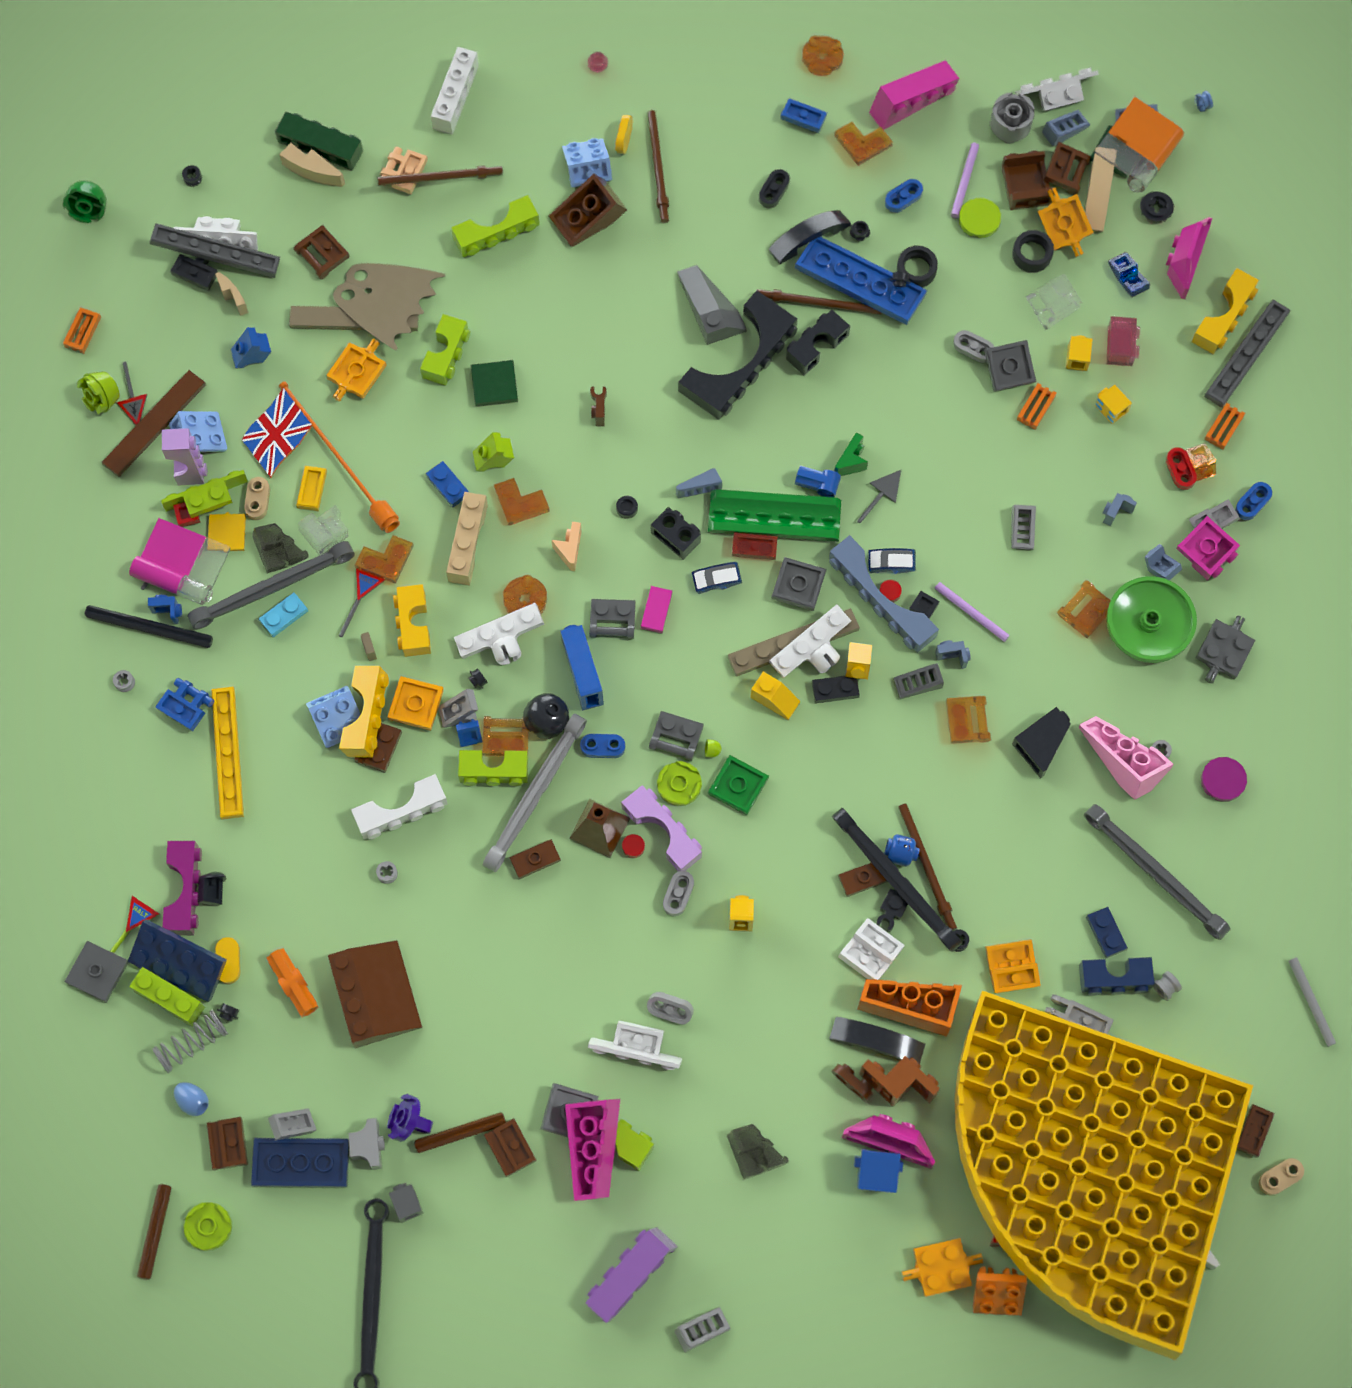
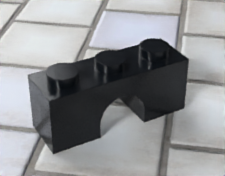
M834 310L827 314H822L812 328L808 327L804 330L800 339L794 340L788 345L786 360L805 376L820 360V352L815 349L814 345L818 342H826L835 349L849 336L850 325Z

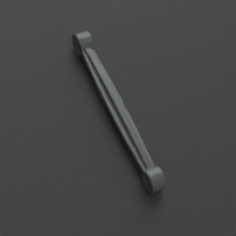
M348 541L339 542L332 546L329 552L275 574L273 577L265 581L262 580L210 607L201 606L192 610L188 614V619L193 629H202L210 625L214 618L273 594L334 563L343 564L348 562L355 556V553Z
M1093 804L1084 813V817L1090 825L1098 830H1102L1146 874H1149L1158 885L1204 923V928L1210 935L1221 940L1231 930L1228 923L1222 917L1212 914L1166 868L1110 821V817L1104 809Z

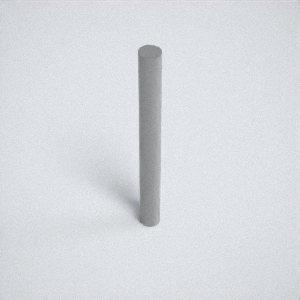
M1298 958L1289 960L1327 1047L1336 1044Z

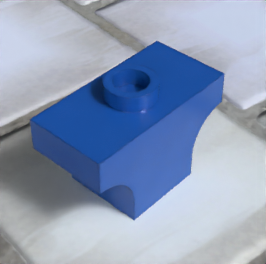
M254 327L246 328L231 348L235 368H244L252 363H263L267 359L271 349L266 333H256Z

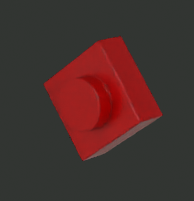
M185 502L173 505L178 526L185 527L201 523L199 516L191 518Z

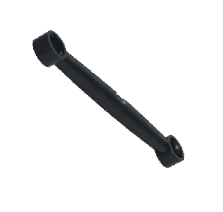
M840 808L833 814L832 818L840 828L851 837L874 867L937 934L942 943L951 952L962 944L958 936L946 926L910 881L903 877L894 863L857 826L844 808Z
M375 1198L368 1201L364 1208L365 1217L370 1223L363 1291L361 1372L354 1379V1388H358V1382L364 1375H371L374 1378V1388H379L380 1386L379 1378L374 1374L381 1296L383 1223L388 1219L390 1210L383 1200ZM374 1203H380L386 1209L384 1216L377 1220H373L368 1212L370 1206Z

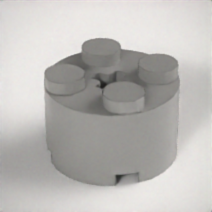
M1012 93L1001 95L995 101L991 115L990 127L993 133L1007 144L1024 139L1029 134L1034 119V105L1032 101L1020 93L1019 95Z

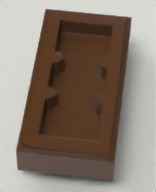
M552 839L510 857L519 879L561 861Z
M872 863L844 872L838 876L846 897L888 882Z
M1252 1104L1241 1130L1237 1149L1258 1158L1275 1113Z

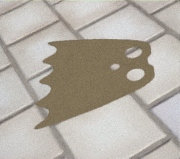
M355 264L346 273L347 280L345 283L339 285L334 291L333 298L338 306L357 324L384 344L397 350L398 348L394 342L395 335L411 333V329L407 324L408 317L424 313L419 306V300L426 296L436 295V292L430 286V281L435 278L444 277L445 274L400 265ZM359 270H364L368 274L367 278L363 281H358L354 277V274ZM371 288L372 292L367 294L364 290ZM350 289L354 291V298L344 300L341 297L344 290Z

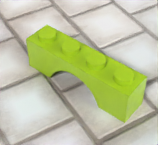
M529 195L509 202L507 216L496 225L482 226L469 219L451 227L453 239L464 258L468 255L473 256L487 247H494L506 239H513L522 232L532 231L540 223L539 215Z

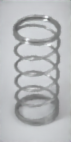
M213 1010L209 1011V1014L215 1024L207 1015L203 1016L213 1040L209 1038L196 1022H193L202 1047L185 1029H182L191 1054L187 1052L174 1036H171V1040L180 1061L175 1058L163 1043H160L166 1059L156 1046L152 1049L167 1073L172 1071V1066L165 1050L178 1064H183V1059L176 1043L189 1057L193 1058L194 1053L187 1036L200 1050L205 1049L197 1028L211 1043H215L216 1040L208 1021L222 1036L228 1035V1032Z

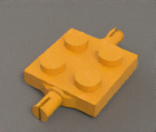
M1056 187L1052 188V191L1051 189L1047 191L1052 203L1038 211L1044 229L1054 244V251L1062 247L1071 246L1075 257H1078L1079 254L1081 256L1084 253L1079 242L1083 238L1094 234L1078 195L1060 199Z
M372 339L367 348L358 347L349 342L326 375L328 380L339 386L333 395L335 400L340 402L346 392L353 393L362 399L365 398L387 366L385 361L374 354L380 345L377 340Z
M961 1238L914 1248L915 1269L901 1271L902 1276L912 1274L902 1277L904 1282L918 1278L922 1285L924 1297L972 1286L969 1275L970 1266L983 1263V1259L973 1261V1259L981 1258V1253L967 1256L963 1250Z

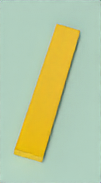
M235 688L211 689L212 699H214L213 720L220 818L244 817Z

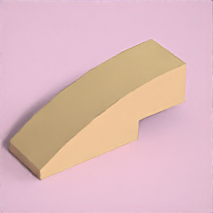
M290 143L280 153L282 165L306 179L330 186L343 187L345 185L343 173L313 150L306 155Z

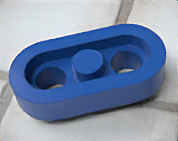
M909 179L888 192L885 198L886 208L891 212L897 213L919 200L923 193L922 183L916 179ZM892 202H898L899 204L894 205Z
M1264 482L1255 483L1238 501L1235 507L1239 518L1242 520L1253 519L1271 499V487ZM1260 493L1263 497L1259 498L1256 494ZM1243 508H1247L1250 512H1244Z
M587 734L580 743L582 753L589 758H619L624 754L626 748L624 739L617 734ZM591 741L596 743L594 747H589L587 744ZM612 742L618 743V746L616 748H612L610 744Z

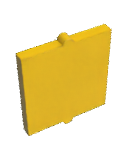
M229 512L225 514H209L208 551H224L225 553L229 551H244L246 514H229Z

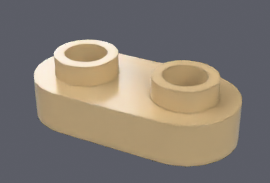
M263 477L252 478L247 485L244 509L247 516L252 520L264 518L268 511L270 486ZM256 485H262L260 489H255ZM253 505H259L257 509H252Z
M1287 1159L1262 1174L1259 1179V1187L1267 1195H1276L1301 1180L1304 1175V1167L1297 1159ZM1290 1166L1296 1169V1174L1289 1172ZM1270 1178L1276 1180V1186L1269 1184Z

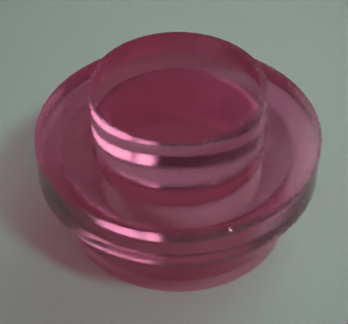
M594 52L588 58V67L594 72H602L608 67V59L602 52Z

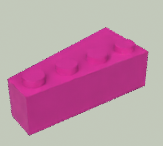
M944 60L880 86L869 113L883 131L942 97L952 94L956 89L959 77L948 62Z
M620 1099L565 1104L574 1201L609 1197Z

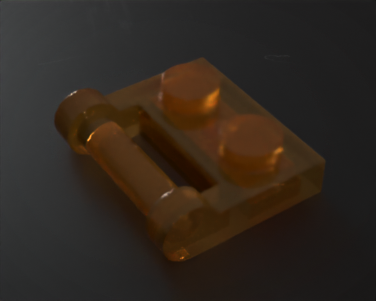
M1085 580L1081 584V589L1065 607H1061L1057 611V614L1088 639L1106 618L1111 600L1098 591L1090 581ZM1087 594L1090 595L1092 599L1074 617L1071 612Z
M986 696L946 699L951 744L991 741V733L988 732L985 705L987 704ZM973 705L976 706L978 733H973L970 706Z
M484 716L483 756H504L505 751L528 752L529 730L525 726L523 717L522 719H503ZM491 727L522 728V732L491 731Z

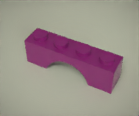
M167 841L166 864L170 869L181 874L183 890L174 903L163 908L162 927L179 936H194V929L198 928L199 921L198 915H195L196 906H199L198 892L196 890L199 878L201 877V872L198 870V862L202 860V849L199 848L195 841Z

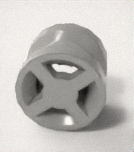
M1166 971L1160 980H1155V985L1153 986L1159 996L1166 1001L1172 998L1174 992H1179L1182 989L1178 979L1169 971Z

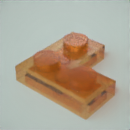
M852 121L835 131V137L857 166L893 145V141L882 127L863 136Z
M515 478L494 484V489L508 526L550 512L542 490L521 497Z
M393 535L384 554L364 546L355 563V568L396 584L414 545L410 541Z

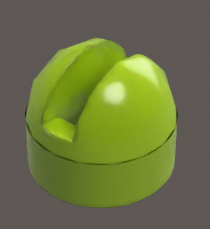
M707 739L705 743V757H717L722 750L721 744L716 740Z

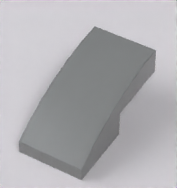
M1229 499L1189 519L1194 529L1207 516L1221 529L1240 520Z

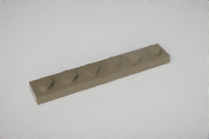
M851 608L843 611L851 622L832 637L830 641L859 631L860 627ZM815 622L728 654V659L735 676L737 677L769 665L770 659Z

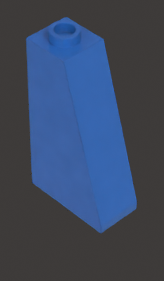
M569 625L564 630H560L561 639L582 711L604 705L603 690L582 625Z

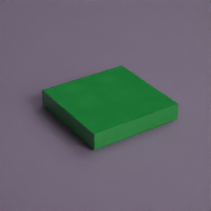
M729 755L710 787L708 795L747 816L768 781L769 775Z

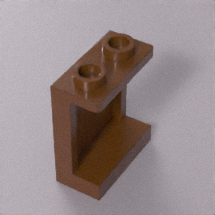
M1033 150L1022 154L1011 153L1003 157L1001 168L1010 210L1049 206L1052 203L1047 192L1050 189L1052 191V188H1050L1049 182L1043 180L1046 174L1044 163L1045 151Z

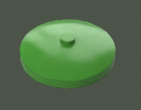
M1145 576L1125 583L1116 591L1107 609L1106 622L1110 637L1123 653L1142 662L1159 663L1175 658L1188 647L1196 631L1197 614L1191 598L1180 586L1164 578Z

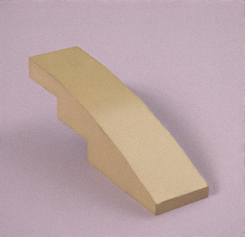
M1095 148L1085 205V214L1093 231L1103 232L1116 150Z

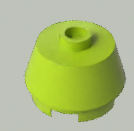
M107 372L86 373L77 382V388H82L84 397L81 399L91 412L94 410L97 411V414L108 412L120 397L115 380Z

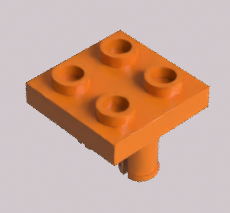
M981 1267L977 1274L973 1313L1022 1316L1027 1285L1026 1275H1018V1271L1015 1268H1012V1275L1010 1274V1268H1005L1002 1274H994L993 1268L988 1267V1273H986V1267Z

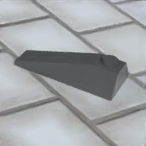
M697 265L677 271V275L707 345L747 332L739 311Z

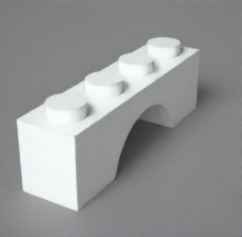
M434 774L415 782L412 798L401 808L384 809L370 801L351 809L363 839H374L379 837L381 832L388 829L390 831L396 830L402 826V823L409 820L411 822L417 821L428 812L432 811V813L441 811L448 803L438 778Z

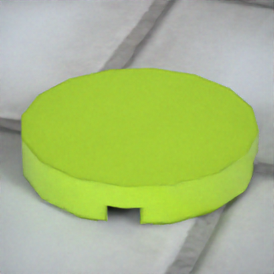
M986 198L971 199L960 210L959 224L962 230L972 237L986 238L992 236L998 230L1001 223V212L998 206Z
M676 761L664 766L659 772L657 788L662 799L668 804L685 806L694 802L700 795L702 780L697 768L683 761Z
M203 1202L194 1206L187 1213L184 1222V1234L187 1241L195 1248L203 1251L215 1250L223 1246L229 1239L232 1231V1220L229 1213L221 1205L212 1202Z

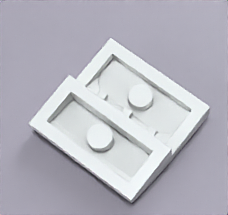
M867 918L840 952L838 958L865 978L879 980L905 945Z

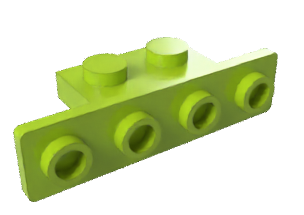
M244 470L232 471L225 477L210 479L203 485L191 486L186 491L178 494H169L161 502L166 512L173 510V505L185 502L189 514L193 518L233 503L228 489L247 483L248 480Z

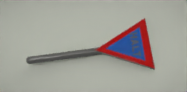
M356 567L357 599L339 637L344 636L361 599L383 583L386 578Z

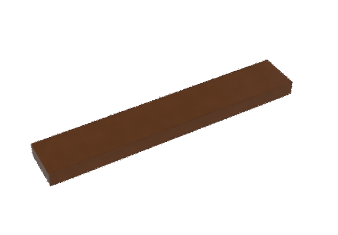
M188 370L102 461V464L116 476L120 477L162 433V430L169 425L177 412L182 411L206 386L205 381Z

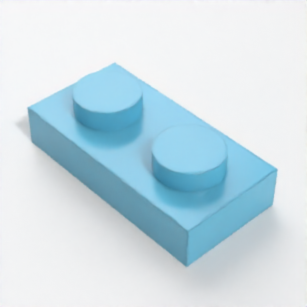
M292 593L261 616L259 621L270 635L275 637L306 614L308 609L298 596Z

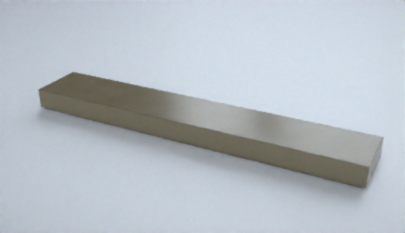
M291 306L290 328L365 330L340 307ZM419 314L411 315L407 319V324L411 331H418Z

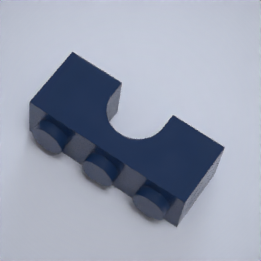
M1152 957L1128 958L1125 962L1126 973L1121 977H1115L1108 972L1105 959L1082 960L1079 964L1081 993L1088 992V995L1096 996L1101 995L1105 991H1111V994L1114 995L1124 994L1128 990H1134L1137 994L1149 992L1155 985Z

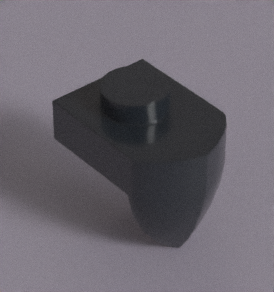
M210 872L199 878L198 903L213 906L222 905L223 882L227 880L223 873Z

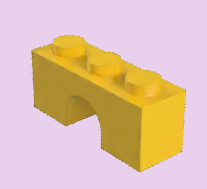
M423 584L396 587L397 595H393L394 607L399 608V616H395L396 627L401 629V636L397 637L399 650H403L405 657L431 654L428 627L415 626L411 623L412 618L416 614L427 613Z

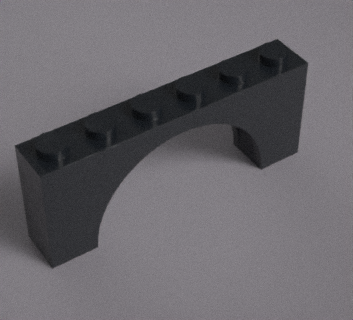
M757 290L744 304L743 315L754 325L760 340L758 351L753 359L743 368L723 375L707 374L691 367L678 382V392L718 420L723 415L729 414L733 408L732 404L736 399L740 400L744 396L746 387L756 382L759 377L758 373L770 365L773 355L775 353L779 354L785 346L784 342L788 338L791 339L798 330V318Z

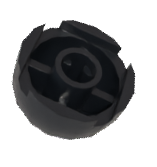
M543 693L535 696L527 703L523 711V721L526 728L536 734V737L551 739L557 737L566 728L569 721V709L559 696L553 693Z

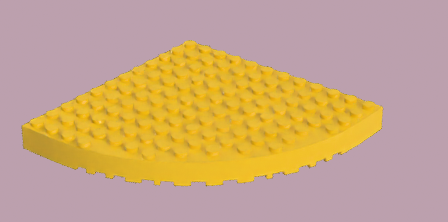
M982 990L964 1041L957 1070L955 1127L960 1158L970 1190L993 1235L1020 1271L1045 1295L1067 1312L1099 1331L1129 1344L1176 1360L1183 1352L1253 1085Z

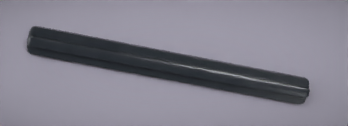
M88 605L85 610L86 617L206 648H210L213 643L212 636L92 605Z

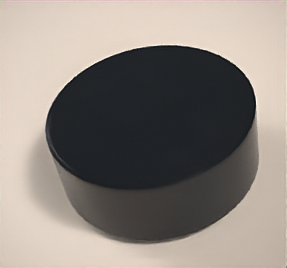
M623 496L616 503V511L622 518H632L638 512V503L632 496Z

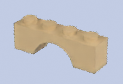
M464 492L446 571L448 582L470 586L475 566L477 540L480 529L484 525L488 508L486 495Z

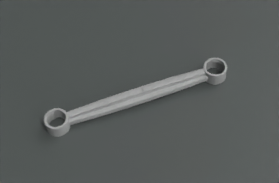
M577 714L571 717L563 736L526 791L497 844L486 855L483 866L494 872L498 871L506 857L507 850L540 802L541 796L549 787L575 739L577 740L584 731L587 724L586 719Z

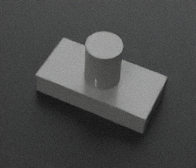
M309 1108L273 1114L268 1118L275 1140L307 1135L317 1130Z

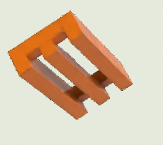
M80 307L63 342L64 347L68 349L70 347L74 351L79 350L80 353L84 354L100 322V314ZM84 315H87V317H86V319H85L83 325L81 326V328H80V330H79V333H78V335H77V337H76V340H75V342L73 343L72 340H73V338H74V336H75V334H76V332H77V330H78V328H79V326H80V323H81V321H82Z
M1037 383L1017 417V421L1034 430L1037 429L1057 394L1055 391H1049L1047 387H1041L1042 384ZM1038 392H1040L1041 395L1035 403L1034 407L1032 408L1031 412L1029 413L1028 417L1024 418V415L1026 414L1036 395L1038 394ZM1045 396H1048L1049 398L1035 422H1032L1031 419Z
M1226 403L1204 440L1224 450L1245 416V412L1237 411L1238 408H1232L1229 403ZM1226 412L1230 413L1216 437H1211ZM1236 416L1237 420L1233 424L1224 441L1220 442L1219 439L1221 438L1222 434L1226 430L1232 418Z

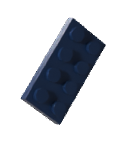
M147 919L141 924L128 959L129 963L139 968L144 967L165 981L207 1002L213 998L227 959Z
M254 1138L251 1186L348 1188L349 1139L285 1138L275 1140V1138Z

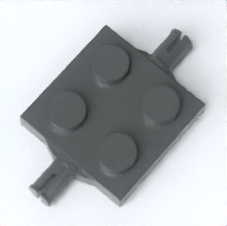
M1236 616L1232 626L1218 619L1213 622L1195 657L1210 668L1205 678L1207 682L1214 683L1218 673L1225 674L1233 679L1237 678L1256 641L1240 630L1245 621V618L1240 620L1242 616Z

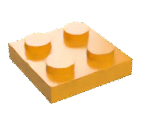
M400 676L388 713V720L431 731L444 688Z

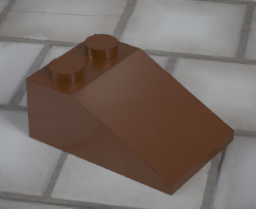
M594 173L559 205L549 217L570 246L574 247L612 225L627 209L608 183Z

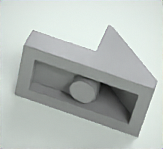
M466 689L439 706L438 709L444 728L458 725L461 721L467 723L471 722V719H477L475 712L478 711L473 689Z

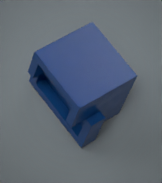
M861 1148V1156L855 1155L854 1167H858V1189L897 1193L899 1172L903 1171V1161L900 1160L901 1154L899 1152L869 1151Z

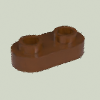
M845 1063L843 1066L837 1064L834 1067L832 1073L839 1081L863 1101L868 1102L873 1096L871 1091L873 1087L866 1080L862 1079L860 1081L856 1078L854 1070Z

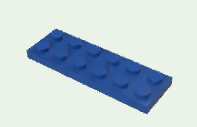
M822 237L811 241L795 263L794 269L905 325L908 324L927 293L926 289L912 282L906 284L905 288L893 286V282L889 280L892 278V272Z

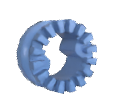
M1208 91L1202 92V95L1200 93L1196 94L1195 103H1198L1196 106H1198L1199 111L1204 112L1206 108H1213V100Z

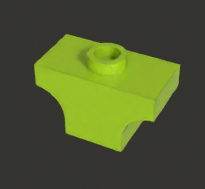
M492 432L473 451L476 471L484 472L494 467L504 468L514 459L510 438H501L500 432Z

